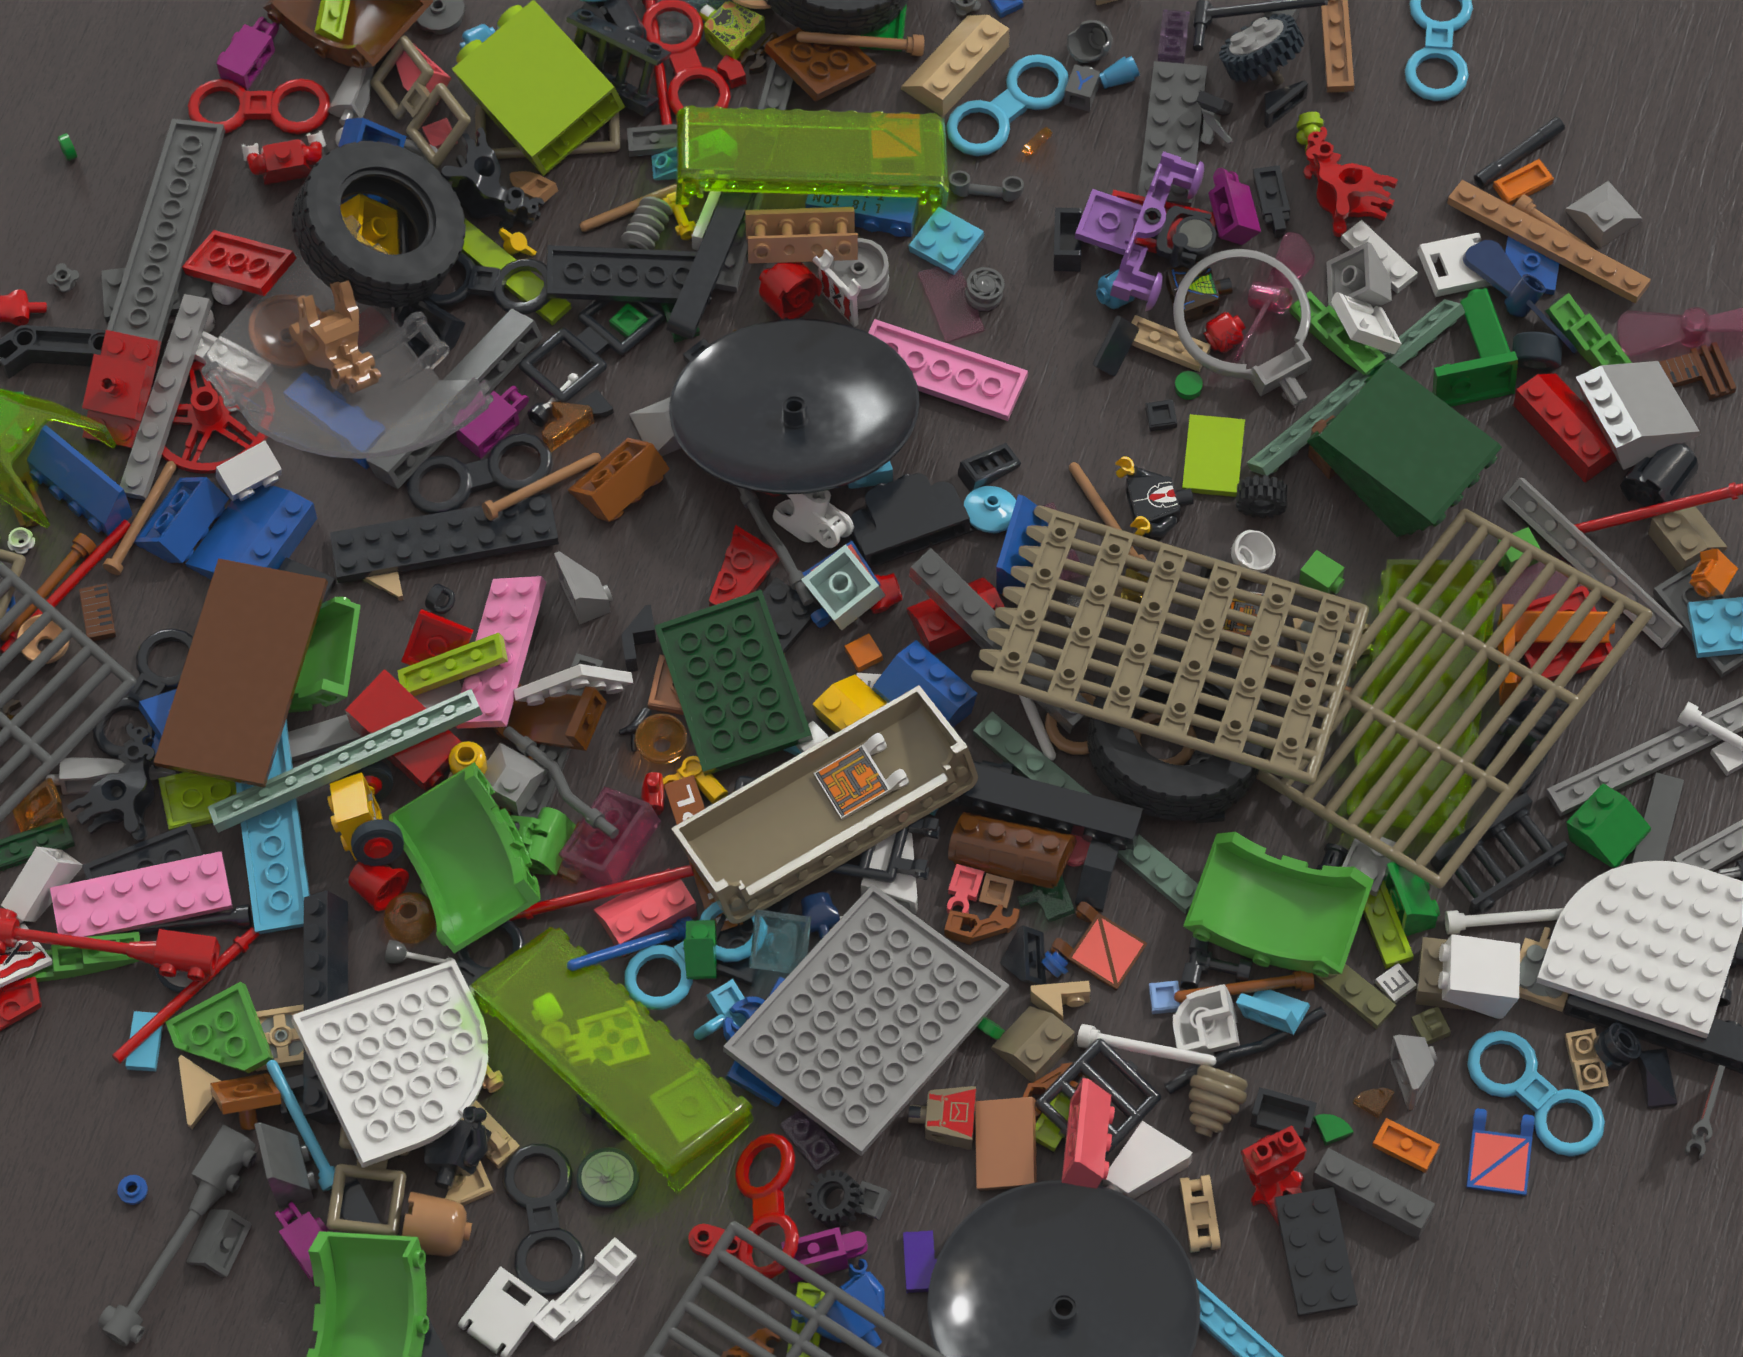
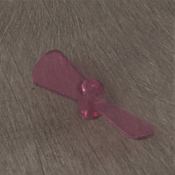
M1288 232L1283 236L1275 259L1288 267L1300 281L1314 265L1315 255L1311 246L1301 235ZM1274 266L1267 283L1255 281L1249 290V306L1261 311L1246 334L1234 361L1239 362L1267 311L1283 314L1292 304L1290 291L1294 287L1288 278Z
M1699 307L1689 308L1683 315L1626 311L1620 316L1617 324L1619 346L1628 356H1636L1679 341L1687 347H1698L1705 341L1707 332H1743V308L1710 316L1704 309Z

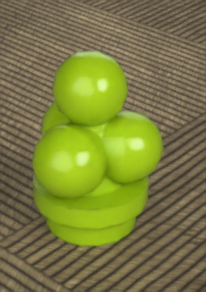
M1306 112L1298 116L1297 129L1299 131L1296 134V139L1300 144L1306 145L1305 151L1308 145L1309 134L1316 131L1320 132V127L1324 126L1323 119L1320 118L1318 112Z

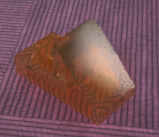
M551 402L552 414L557 419V422H551L545 427L544 431L541 432L542 438L550 451H554L594 423L592 408L589 405Z
M47 778L12 811L21 832L38 827L47 818H64L62 801L52 778Z

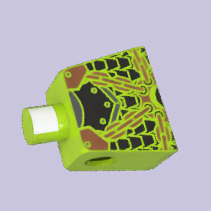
M731 1L725 2L718 10L707 4L699 13L702 20L706 22L704 24L705 39L723 57L728 55L739 60L740 54L745 47L750 49L765 33V20L763 16Z

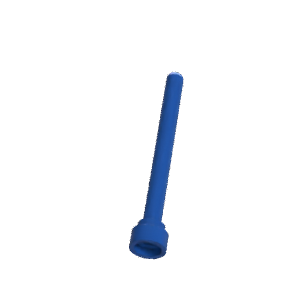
M687 916L678 919L675 924H672V928L571 959L567 963V968L570 971H576L672 939L683 941L686 939V921L693 920Z

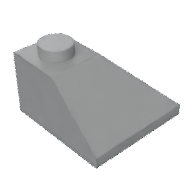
M1609 181L1568 206L1565 210L1599 249L1642 221V217Z
M1366 242L1327 261L1328 306L1330 305L1334 309L1331 300L1337 292L1369 303L1373 308L1392 301L1391 277L1371 243Z
M671 397L630 413V418L641 440L653 443L661 456L681 449L675 439L670 423L669 403Z
M554 553L558 579L579 625L610 613L609 602L613 598L608 586H602L598 576L563 553Z
M499 743L487 761V770L484 776L495 790V793L491 796L496 804L519 816L548 773V770L538 762Z
M1396 1035L1393 1036L1389 1059L1409 1111L1415 1108L1432 1076L1434 1064L1437 1063V1057L1432 1046L1428 1047L1425 1037Z

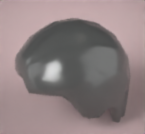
M1088 20L1080 23L1075 31L1067 35L1066 46L1075 61L1090 63L1098 61L1107 55L1112 46L1113 38L1108 26L1103 22Z

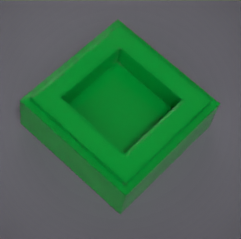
M627 303L609 320V324L627 338L647 322L648 318Z

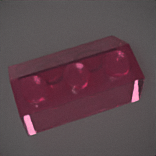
M604 786L590 808H596L603 813L605 819L619 830L618 835L611 839L600 829L591 827L585 822V817H583L559 853V856L593 882L606 886L623 880L661 821L650 803Z

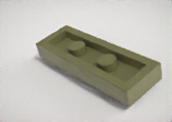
M1346 964L1342 974H1329L1328 977H1320L1313 973V977L1317 982L1375 1029H1378L1396 1009L1395 1003Z

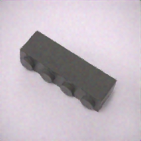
M1330 1148L1327 1149L1314 1172L1312 1185L1320 1189L1334 1187L1337 1198L1417 1240L1420 1239L1432 1217L1435 1203Z

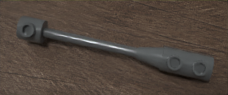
M223 1124L192 1172L195 1183L199 1187L189 1207L190 1211L128 1307L117 1305L115 1308L109 1305L102 1312L98 1321V1327L102 1328V1333L109 1339L124 1347H127L130 1341L138 1343L141 1340L145 1327L141 1326L143 1319L137 1313L199 1217H202L221 1196H224L227 1190L234 1193L242 1180L238 1176L243 1166L251 1168L256 1161L257 1152L253 1151L256 1146L249 1138Z

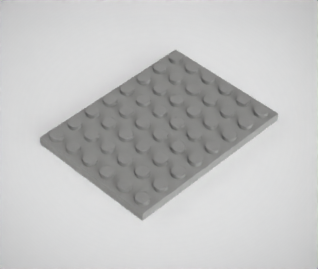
M872 884L723 1046V1052L862 1156L978 1026L983 1018L1009 991L1010 985Z

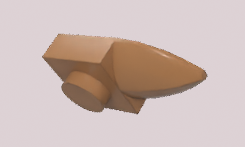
M525 171L511 172L509 174L512 185L521 188L525 193L524 197H528L529 200L538 197L546 202L558 192L555 182L539 174Z

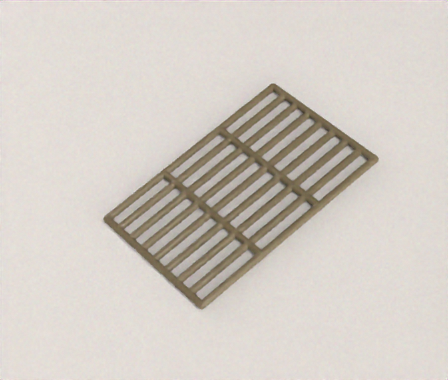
M1462 509L1362 635L1353 665L1398 608L1411 614L1350 692L1344 690L1341 700L1343 702L1339 706L1331 734L1352 707L1365 715L1318 773L1316 782L1313 785H1309L1304 793L1291 786L1294 780L1285 777L1280 780L1269 772L1259 770L1258 775H1256V778L1436 888H1443L1653 616L1650 609L1468 509ZM1468 522L1477 527L1478 530L1420 604L1417 605L1406 599L1463 525ZM1490 534L1501 540L1441 618L1429 612L1432 605L1487 535ZM1512 546L1523 552L1462 631L1452 625L1451 622L1508 549ZM1533 559L1546 565L1486 643L1473 637ZM1557 571L1568 577V580L1512 652L1506 656L1496 650L1497 646L1554 573ZM1578 584L1590 589V594L1534 666L1529 669L1518 661ZM1604 597L1615 603L1557 679L1552 682L1543 677L1541 674L1600 598ZM1626 609L1637 615L1638 617L1580 692L1575 695L1566 690L1564 687L1622 612ZM1422 620L1433 628L1376 701L1371 705L1360 699L1418 623ZM1444 633L1455 639L1396 717L1393 718L1384 713L1382 710L1440 636ZM1467 646L1478 652L1420 728L1415 731L1405 725L1409 717L1463 648ZM1487 659L1501 665L1440 744L1427 738ZM1513 672L1522 677L1523 680L1464 756L1461 758L1449 751L1508 674ZM1331 675L1326 684L1334 686L1337 676ZM1536 685L1545 690L1546 693L1488 768L1483 771L1472 763L1530 688ZM1321 696L1319 702L1320 706L1323 705V703L1327 700L1328 696ZM1559 698L1569 704L1507 785L1495 778L1553 701ZM1374 721L1387 727L1326 806L1313 800ZM1399 734L1408 739L1409 742L1349 819L1346 820L1335 812L1395 735ZM1313 739L1306 748L1314 750L1316 739ZM1419 746L1430 752L1431 756L1369 834L1358 827L1359 823ZM1273 750L1266 757V760L1270 761ZM1301 759L1298 770L1303 771L1310 761ZM1441 760L1454 766V769L1394 846L1391 847L1381 841L1382 836ZM1464 773L1476 779L1477 782L1419 857L1414 861L1404 855L1405 849ZM1489 787L1500 793L1440 873L1437 875L1427 869L1426 865L1485 789Z

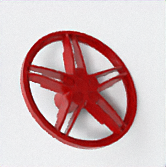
M196 361L192 363L189 372L192 389L191 404H179L175 416H188L174 417L172 423L176 425H192L185 443L186 448L182 458H180L165 446L162 457L166 461H173L178 468L185 471L211 474L216 473L217 466L235 457L233 456L214 463H197L212 432L217 431L246 448L239 453L241 454L267 440L273 424V404L264 383L248 395L245 394L253 390V388L247 385L241 387L238 385L218 396L217 392L212 388L209 377L204 369L211 367ZM195 370H200L205 384L204 387L198 388ZM260 394L264 403V419L262 427L255 437L230 414ZM238 399L237 401H235V402L232 403L231 405L228 404V403H230V402H232V401ZM229 425L252 443L250 445L245 443L225 428ZM203 434L204 436L197 447V451L192 461H188L194 449L198 435Z

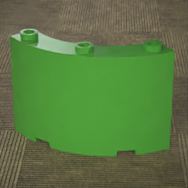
M334 597L321 604L289 712L312 710L313 705L320 703L327 707L347 698L361 605L351 602L346 597Z
M475 762L389 815V821L395 823L403 834V849L422 881L420 884L422 891L432 904L437 924V938L443 946L448 945L453 953L461 950L541 900L538 880L535 876H531L528 870L533 864L523 840L506 808L500 810L491 795L495 793V790Z
M1237 832L1216 834L1183 927L1193 932L1194 938L1204 942H1212L1229 951L1253 959L1252 961L1262 967L1273 965L1295 971L1301 970L1314 973L1320 977H1328L1329 974H1342L1374 880L1355 867L1323 865L1322 870L1308 868V863L1285 855L1282 856L1281 860L1265 854L1266 848L1248 840Z
M319 1231L308 1251L313 1270L314 1286H320V1303L315 1304L313 1331L318 1333L315 1348L308 1350L307 1357H421L424 1336L429 1329V1318L426 1316L427 1291L424 1267L426 1255L425 1251L421 1250L419 1238Z

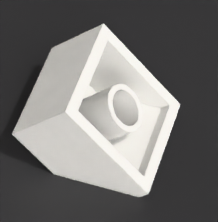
M263 441L217 466L215 479L232 501L238 498L240 501L251 497L255 493L254 489L261 485H264L266 488L279 480L278 476L281 475L282 468L266 441Z

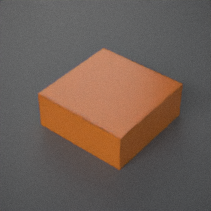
M870 634L844 646L846 654L858 673L883 661V655Z

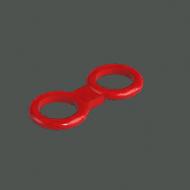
M662 0L652 5L643 15L641 23L646 29L647 41L657 43L663 49L671 52L669 61L675 77L670 82L667 91L670 108L676 116L689 123L714 121L720 118L728 109L731 98L730 89L722 75L713 69L702 67L695 47L701 41L704 31L701 16L694 7L680 0ZM670 11L682 13L692 23V34L686 41L680 44L670 45L662 43L656 39L651 28L653 21L658 15ZM698 78L710 81L719 91L718 103L706 112L688 110L681 104L678 98L679 89L685 82Z
M217 79L204 83L194 91L188 103L189 118L192 121L224 124L225 133H230L241 127L247 119H271L277 128L286 133L303 134L317 129L328 118V109L331 104L330 97L323 86L313 80H289L278 86L273 92L246 91L243 86L232 80ZM296 91L310 92L320 102L318 111L312 118L306 121H288L279 113L280 102L286 95ZM213 92H230L239 99L240 106L238 112L227 121L211 122L203 118L199 112L202 100Z
M774 1133L761 1135L751 1141L742 1151L736 1165L735 1179L737 1187L745 1197L753 1200V1223L747 1229L759 1236L769 1227L781 1226L786 1237L785 1246L782 1251L794 1258L798 1250L799 1234L796 1224L788 1215H785L784 1192L782 1191L794 1171L795 1154L793 1146L784 1136ZM768 1147H778L782 1160L777 1175L768 1184L761 1187H753L749 1180V1168L753 1159L759 1152ZM741 1239L738 1254L739 1260L768 1279H773L786 1270L784 1266L776 1261L768 1266L757 1267L752 1258L753 1246Z

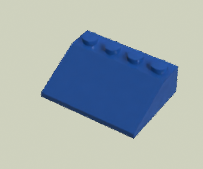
M261 485L254 489L255 493L251 497L240 501L239 498L231 501L188 559L186 566L212 580L218 558L279 570L284 559L291 556L318 519L314 503L290 490L273 485L265 488L264 485Z

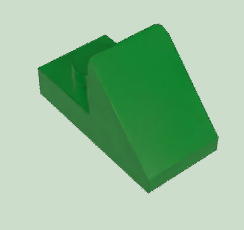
M715 920L686 921V939L683 940L687 980L716 978Z

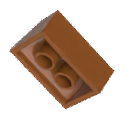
M627 438L573 484L568 491L596 518L610 522L619 518L623 514V509L630 503L640 500L644 495L643 492L650 486L661 482L664 478L663 475L670 468L653 443Z

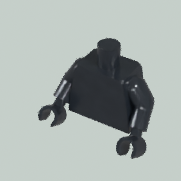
M475 1106L465 1107L463 1110L464 1120H459L456 1126L443 1136L422 1146L425 1165L438 1173L435 1185L439 1188L450 1190L453 1187L456 1176H471L474 1174L479 1161L488 1152V1141L492 1132L485 1128V1125H482V1122L487 1118L485 1109L476 1108Z

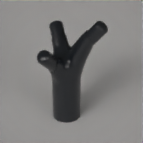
M645 707L641 709L628 726L619 730L620 735L631 732V750L633 752L637 751V740L642 727L652 715V712Z

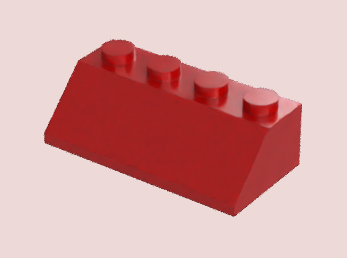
M1556 373L1537 374L1516 389L1513 406L1585 483L1617 461L1615 454L1588 407Z

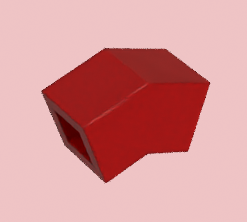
M725 55L717 66V72L728 81L731 89L747 84L746 74L740 61Z

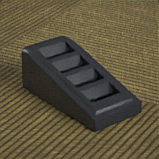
M1004 443L961 461L957 474L967 489L972 492L979 487L987 486L1018 468L1021 462L1008 444ZM1001 455L1007 463L1003 464L998 456ZM989 461H992L996 467L994 468Z

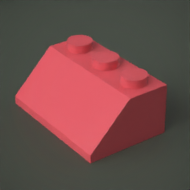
M681 879L623 893L593 909L614 945L672 928V924H675L678 919L687 916L693 919L698 916L696 902Z
M1085 1078L1082 1079L1070 1099L1062 1183L1097 1189L1102 1179L1106 1180L1108 1176L1109 1162L1105 1161V1154L1109 1152L1112 1142V1134H1108V1124L1113 1122L1115 1108L1110 1106L1111 1095L1091 1080Z

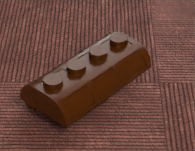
M965 811L960 816L952 833L948 858L953 861L955 866L959 864L999 877L1053 889L1058 884L1077 840L1073 835Z

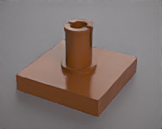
M268 1073L210 1083L211 1094L222 1114L239 1112L240 1127L243 1130L255 1129V1124L258 1123L256 1108L281 1104L280 1092Z

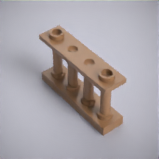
M854 207L745 210L748 263L811 262L816 256L818 258L822 257L825 249L834 257L833 261L858 260V234L855 233Z

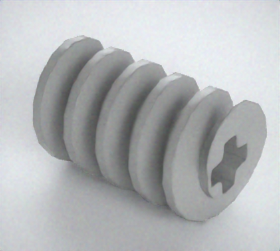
M642 198L635 210V215L631 217L630 223L625 228L626 232L621 236L623 246L626 249L653 250L655 247L653 241H658L660 238L659 233L664 230L663 224H667L669 221L667 215H672L673 213L670 205L659 198Z

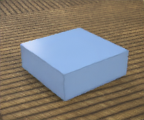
M1178 981L1149 983L1152 1014L1177 1012L1178 1007L1181 1005V1003L1174 1000V994L1179 991Z

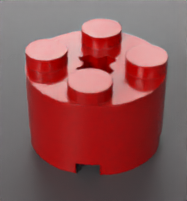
M779 262L772 268L765 269L759 276L761 281L759 287L760 298L781 319H798L814 306L811 301L815 295L819 297L822 292L821 280L802 262Z

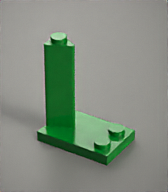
M1487 288L1474 289L1460 303L1465 311L1464 314L1480 358L1455 364H1445L1434 368L1432 393L1450 407L1515 393L1518 358L1515 351L1510 352Z

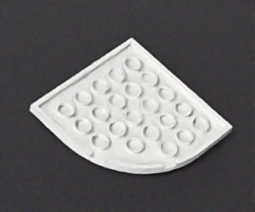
M1672 861L1636 862L1611 869L1585 884L1564 907L1554 927L1536 983L1707 1039L1743 927V881L1693 865Z
M455 960L292 1015L291 1021L362 1168L417 1149L443 1136L463 1118L464 1108L472 1106L480 1093L488 1064L487 1030L479 1007Z

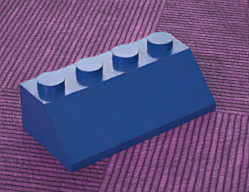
M47 425L41 429L27 459L31 470L29 472L30 476L38 484L44 483L47 485L49 492L57 500H65L68 503L69 509L78 517L83 515L88 519L87 522L97 533L102 531L109 536L124 519L128 520L133 515L124 489Z

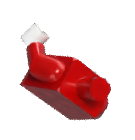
M322 130L313 135L311 133L307 134L309 146H306L302 140L296 139L262 146L261 154H259L257 143H254L253 146L242 145L243 159L247 161L253 174H263L264 184L267 185L308 177L313 169V165L322 158V147L326 144Z

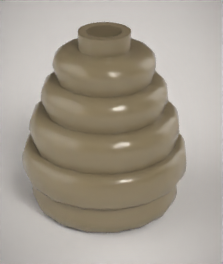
M1199 1066L1197 1075H1193L1191 1078L1190 1086L1192 1089L1189 1093V1099L1192 1101L1189 1110L1193 1113L1190 1117V1122L1196 1126L1195 1132L1212 1137L1213 1132L1220 1133L1223 1131L1224 1124L1230 1123L1231 1115H1236L1239 1112L1240 1105L1246 1101L1247 1094L1244 1091L1248 1083L1245 1079L1210 1066Z

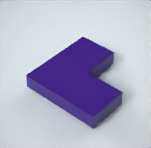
M933 1231L903 1232L907 1293L929 1292L932 1272L937 1261L934 1256Z

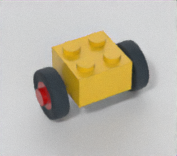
M379 760L342 777L341 780L329 783L331 795L327 796L330 809L334 813L331 816V822L335 832H341L342 834L340 838L345 851L350 850L355 861L358 860L369 866H382L396 860L404 848L403 834L395 823L383 820L381 809L377 803L386 798L393 787V777L389 766Z

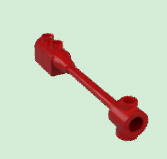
M0 908V954L5 953L7 947L14 948L18 940L124 954L159 968L158 973L165 977H175L177 971L188 972L187 978L191 980L204 981L205 975L213 976L216 970L221 947L217 938L213 936L159 929L157 941L123 943L20 928L16 912Z

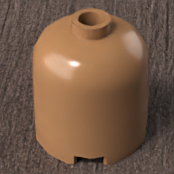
M410 1192L408 1200L409 1209L408 1214H405L402 1236L418 1237L421 1250H424L425 1254L436 1256L456 1254L460 1250L463 1240L469 1241L472 1223L467 1222V1212L464 1206L454 1200Z

